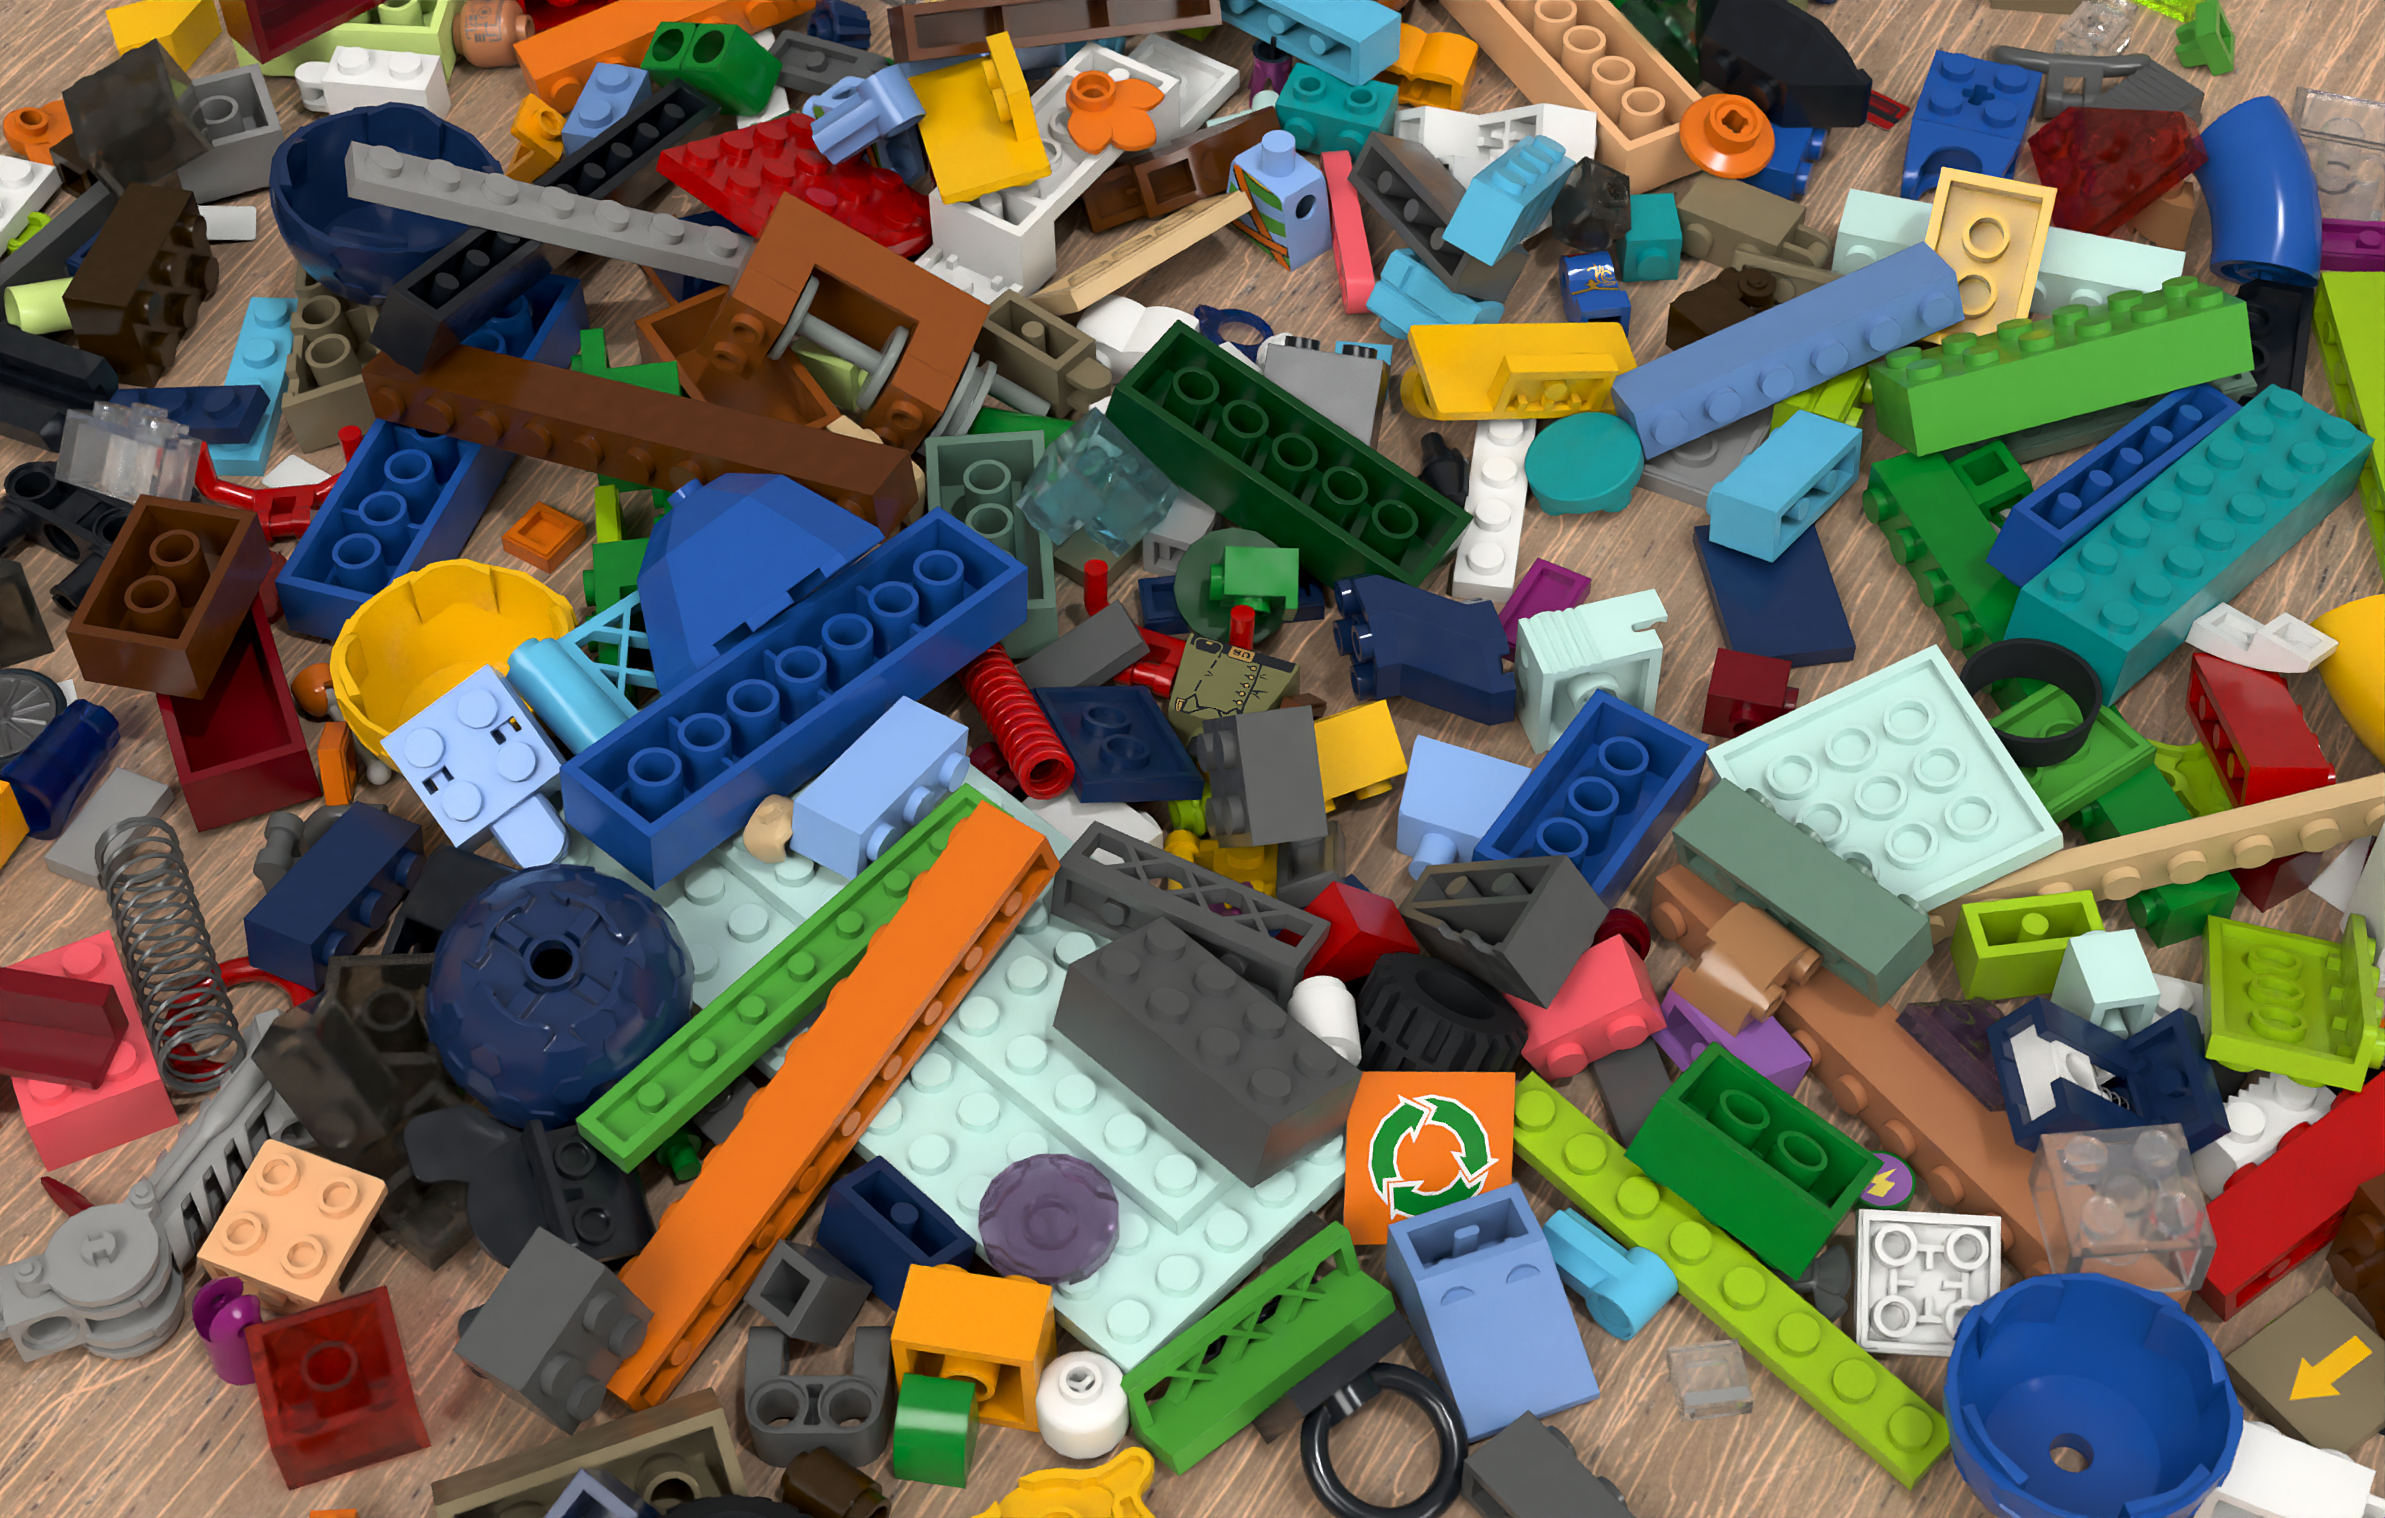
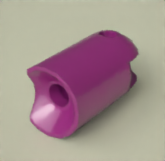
M221 1276L202 1286L194 1297L192 1303L193 1322L219 1378L228 1384L239 1386L254 1384L269 1375L276 1367L279 1358L261 1318L260 1299L256 1295L251 1294L242 1296L244 1287L243 1282L239 1278Z

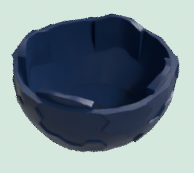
M388 102L378 106L354 107L352 110L320 118L304 127L301 126L279 145L271 162L269 178L271 207L281 236L290 252L310 276L333 293L354 303L367 306H383L390 287L473 226L348 197L345 157L351 141L371 146H386L397 152L429 160H445L458 167L488 174L499 173L504 175L500 161H497L473 134L439 118L425 107L400 102Z
M546 864L528 867L488 884L466 901L446 926L435 949L436 956L433 960L430 982L425 990L424 1000L426 1025L430 1042H434L442 1056L445 1068L453 1076L457 1085L489 1109L488 1112L501 1122L524 1129L529 1120L540 1118L544 1131H551L576 1125V1119L692 1019L695 968L691 953L674 920L652 898L639 892L621 879L595 871V867ZM561 949L573 958L572 966L564 976L549 980L539 977L533 971L535 959L545 950Z

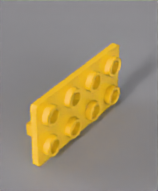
M1007 31L986 37L990 55L907 78L927 113L926 117L918 122V126L944 205L956 202H971L984 194L1009 187L1027 186L1037 179L1048 177L1052 174L1050 162L1039 134L1029 90Z
M1618 322L1412 325L1407 334L1434 417L1439 421L1564 418L1584 412H1602L1617 416L1610 389L1617 376L1637 368L1622 325Z

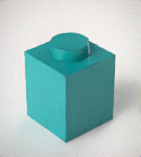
M1673 193L1618 196L1614 242L1622 282L1678 280L1683 237Z

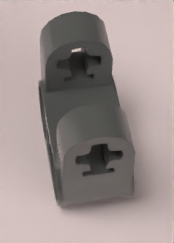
M751 1326L748 1334L745 1362V1412L753 1449L759 1459L769 1466L787 1468L790 1462L801 1452L806 1451L810 1454L813 1450L824 1446L855 1467L867 1466L877 1460L885 1450L888 1440L894 1400L895 1366L890 1340L894 1326H858L856 1328L852 1375H789L790 1336L777 1326ZM857 1416L866 1419L857 1426L845 1427L839 1425L850 1417ZM779 1417L794 1418L792 1422L785 1426H768L769 1422Z

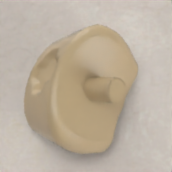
M778 794L769 795L761 802L751 816L743 833V842L747 851L756 859L765 863L785 861V847L793 834L791 828L794 800Z

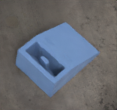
M1518 1182L1388 1225L1385 1270L1442 1390L1448 1395L1458 1410L1465 1427L1468 1444L1500 1433L1528 1410L1537 1419H1541L1600 1397V1391L1549 1244Z

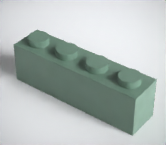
M1724 777L1671 830L1679 863L1735 904L1744 901L1748 905L1752 903L1756 907H1761L1823 953L1824 960L1821 966L1880 1008L1934 953L1930 918L1917 901L1905 894H1899L1897 897L1878 884L1873 873L1865 865L1853 858H1848L1845 861L1827 849L1822 838L1812 828L1803 823H1797L1794 826L1778 815L1771 802L1755 789L1748 788L1744 791Z

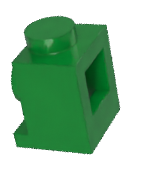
M2000 438L1948 463L1988 522L1991 521L1999 529H2002L2005 522L1998 513L2004 509H2012L2015 504L2034 492L2031 479Z
M1225 546L1221 557V564H1210L1209 600L1220 601V606L1235 607L1241 604L1251 606L1255 611V617L1271 615V608H1281V620L1293 621L1298 610L1299 548Z

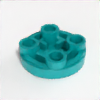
M1584 412L1559 419L1543 429L1531 442L1525 456L1524 466L1530 489L1538 499L1540 508L1544 513L1552 516L1564 513L1583 514L1598 510L1614 513L1623 510L1631 503V491L1638 483L1643 472L1644 455L1639 437L1629 423L1607 413Z

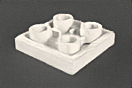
M1858 1209L1855 1218L1853 1341L1867 1353L1950 1358L1955 1344L1953 1337L1961 1320L1973 1305H1980L2000 1292L2001 1217Z

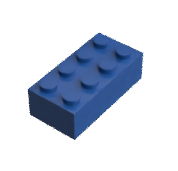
M1597 688L1473 849L1471 862L1567 855L1609 910L1613 909L1695 796L1709 744Z

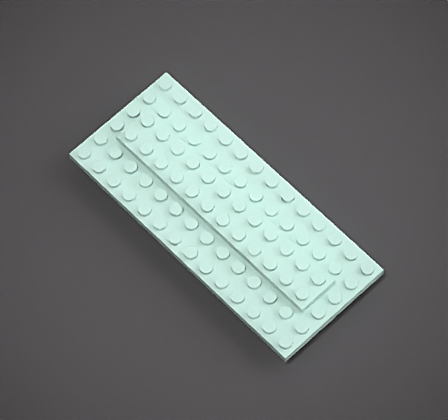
M658 693L656 696H654L652 699H650L637 710L640 712L641 710L649 706L651 703L659 699L660 693ZM831 764L785 797L795 800ZM970 764L968 773L960 787L964 783H968L1014 816L1015 819L1045 835L1059 861L1072 847L1074 842ZM561 789L547 798L570 830L571 846L567 856L559 864L595 867V871L621 879L639 892L652 898L654 902L659 903L674 920L691 953L695 968V982L693 984V1014L695 1016L852 881L790 849V841L785 847L786 859L784 862L765 863L756 859L747 851L743 842L745 825L654 891L565 821ZM947 791L933 805L931 812L954 792ZM912 826L905 834H907L912 828H914V826ZM495 837L492 838L490 842L509 857ZM1054 875L852 1149L867 1162L878 1155L885 1158L950 1215L956 1224L977 1242L975 1253L1003 1277L1020 1275L1031 1278L1039 1284L1052 1286L1055 1321L1090 1351L1109 1358L1119 1366L1125 1376L1203 1318L1345 1186L1347 1121L1341 1135L1251 1189L1055 1029L1053 1022L1069 964L1113 941L1050 913ZM827 999L756 1060L753 1065L769 1079H772L785 1062L786 1052L793 1040L801 1033L808 1032L826 1008ZM1357 1065L1356 1068H1358L1360 1071H1364L1359 1065Z

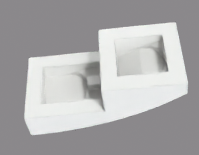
M2224 602L2193 621L2185 641L2226 661L2250 668L2283 673L2308 672L2335 653L2339 644L2335 639L2286 612L2268 624L2263 625Z

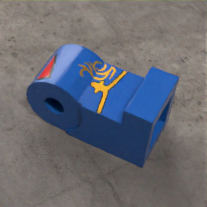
M1607 251L1561 256L1559 260V283L1567 322L1586 323L1588 319L1618 322L1622 325L1628 341L1631 303L1626 290L1620 291L1609 253Z

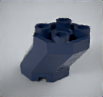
M1370 573L1342 577L1341 580L1334 581L1336 604L1343 618L1333 621L1334 640L1341 657L1350 655L1352 663L1350 666V679L1356 700H1378L1400 695L1488 726L1514 720L1516 698L1513 671L1503 673L1501 658L1502 655L1510 654L1508 640L1492 600L1473 598L1458 602Z

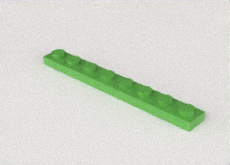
M964 783L576 1119L579 1134L628 1174L825 1001L833 987L841 979L850 976L867 953V947L873 934L883 924L890 923L907 900L908 891L915 878L921 872L932 867L947 847L949 835L955 825L961 819L969 817L981 800L1013 818L1014 816L968 783Z

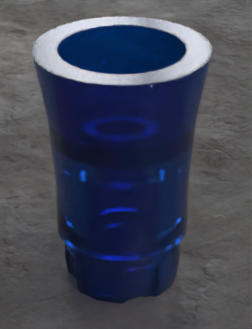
M86 699L75 700L60 715L53 717L28 746L11 762L0 769V780L10 783L30 829L26 836L39 840L57 838L91 781L108 762L110 752L121 738L118 731L120 724L113 714L103 706L95 705Z

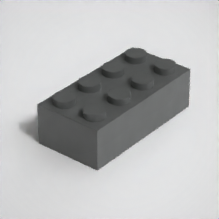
M1164 916L1070 963L1053 1022L1055 1029L1251 1189L1343 1133L1363 1072L1338 1054L1332 1047L1315 1036L1281 1007L1273 1003Z

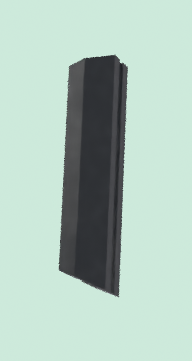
M0 324V435L53 453L64 454L80 440L85 432L90 431L94 433V429L107 408L108 402L113 397L116 389H119L118 375L103 356Z

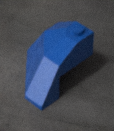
M725 473L705 486L701 484L698 478L685 484L667 499L673 509L653 526L637 577L638 591L658 690L662 695H665L794 606L813 590L850 567L885 539V536L878 527L782 474Z

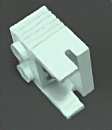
M1655 588L1579 605L1575 609L1567 608L1563 612L1560 610L1555 612L1545 611L1532 616L1530 619H1518L1514 662V679L1516 684L1515 710L1535 755L1544 753L1546 750L1550 751L1597 688L1654 716L1663 645L1655 629L1642 632L1634 631L1650 628L1656 622H1667L1668 615Z

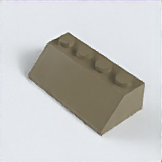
M712 1387L431 1483L438 1518H544L581 1468L607 1470L662 1515H665L666 1510L677 1504H688L697 1498L707 1496L720 1497L724 1495L749 1497L722 1406Z

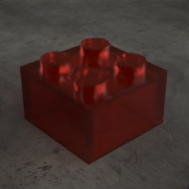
M386 1285L244 1328L270 1448L289 1491L431 1446L402 1327Z

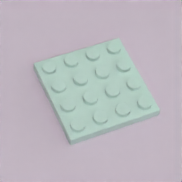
M1937 644L1706 751L1708 765L1718 782L1725 777L1744 791L1748 788L1757 790L1771 802L1778 815L1794 826L1797 823L1806 824L1822 838L1827 849L1845 861L1848 858L1858 860L1873 873L1879 885L1896 897L1899 894L1910 896L1926 912L2064 848L2062 832Z

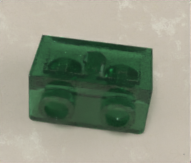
M1626 0L1618 8L1627 20L1694 89L1704 81L1699 78L1698 64L1695 61L1697 59L1696 46L1687 37L1694 29L1695 14L1683 0Z

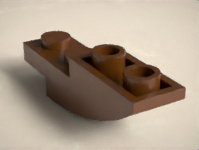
M1271 105L1171 140V145L1109 166L1079 196L1089 230L1092 233H1097L1143 216L1151 219L1226 190L1231 162L1234 158L1262 142V138L1266 133L1273 130H1281L1275 107Z

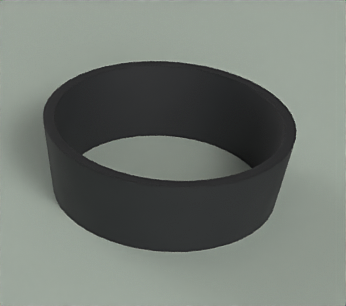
M2016 638L1990 644L1976 652L1966 662L1959 679L1972 698L1983 687L1995 681L2015 677L2032 678L2045 681L2063 690L2075 701L2083 717L2082 724L2067 733L2053 737H2021L2006 733L1991 725L2018 767L2037 768L2051 766L2067 760L2082 748L2101 708L2102 687L2092 667L2079 655L2052 642L2039 639Z

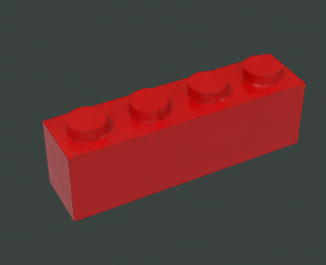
M2209 653L2192 654L2185 710L2233 809L2336 784L2334 765L2331 762H2327L2319 748L2318 736L2316 733H2311L2306 725L2302 707L2300 704L2294 703L2288 692V683L2285 677H2280L2278 672L2246 667Z
M2385 1071L2381 1072L2366 1085L2363 1083L2361 1092L2348 1089L2342 1090L2333 1100L2329 1113L2313 1125L2304 1121L2293 1127L2279 1141L2275 1154L2259 1166L2254 1162H2250L2240 1167L2225 1182L2222 1194L2205 1207L2200 1203L2189 1206L2169 1226L2167 1262L2194 1288L2193 1290L2224 1323L2333 1241L2358 1186L2385 1173Z

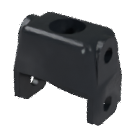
M442 844L437 847L428 857L418 880L394 918L378 960L383 962V975L412 985L419 984L423 978L430 982L433 960L436 956L435 949L448 923L468 899L488 884L520 870L449 844ZM414 945L413 952L410 958L407 960L408 953ZM561 949L545 950L535 959L533 971L544 979H558L566 973L569 954Z

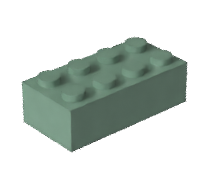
M1044 430L925 438L928 512L939 506L1028 567L1027 621L998 642L1003 646L1010 659L1030 658L1059 639Z

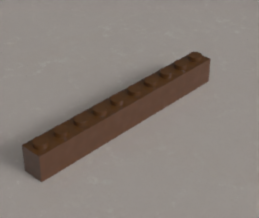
M458 344L420 375H416L408 368L397 364L383 351H380L360 370L375 418L674 493L695 478H698L701 484L705 486L725 473L782 474L878 527L885 536V539L878 543L881 545L919 500L909 450L472 346Z

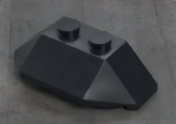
M1697 0L1694 32L1699 78L1725 94L1739 95L1751 100L1766 115L1768 120L1781 128L1860 127L1866 123L1873 80L1863 68L1857 70L1846 48L1822 21L1786 0Z

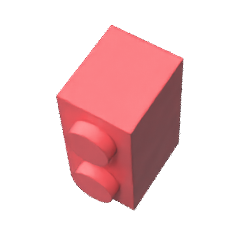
M1621 934L1590 947L1581 955L1548 1009L1502 992L1503 997L1515 1008L1527 1026L1528 1040L1521 1051L1522 1056L1548 1083L1557 1078L1576 1075L1583 1071L1587 1064L1617 1050L1636 1047L1643 1043L1649 1035L1667 1028L1645 962Z

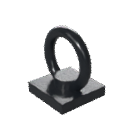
M1398 1309L1285 1392L1252 1421V1424L1269 1445L1304 1418L1300 1434L1302 1467L1316 1498L1335 1518H1440L1452 1506L1462 1488L1463 1465L1469 1451L1465 1427L1457 1408L1448 1395L1434 1381L1422 1373L1403 1365L1379 1362L1415 1333ZM1381 1391L1404 1396L1421 1408L1436 1431L1440 1450L1438 1470L1431 1485L1415 1500L1395 1507L1373 1505L1352 1494L1338 1478L1329 1454L1330 1429Z

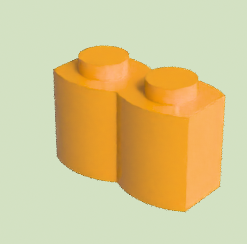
M1401 22L1399 60L1371 80L1399 86L1398 104L1410 103L1416 108L1430 106L1461 112L1476 74L1479 45L1458 34L1448 32L1427 34L1415 26Z

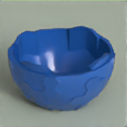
M2100 1273L2045 1274L2020 1281L2006 1290L1996 1293L1980 1305H1973L1961 1320L1953 1337L1955 1344L1944 1378L1942 1405L1948 1425L1954 1463L1972 1493L1995 1516L1999 1518H2190L2196 1513L2209 1494L2216 1487H2221L2232 1469L2242 1436L2243 1407L2238 1403L2222 1355L2210 1337L2191 1316L2182 1311L2178 1302L2164 1293L2139 1287ZM2059 1447L2072 1448L2083 1455L2087 1461L2088 1468L2081 1472L2065 1471L2054 1463L2050 1451Z

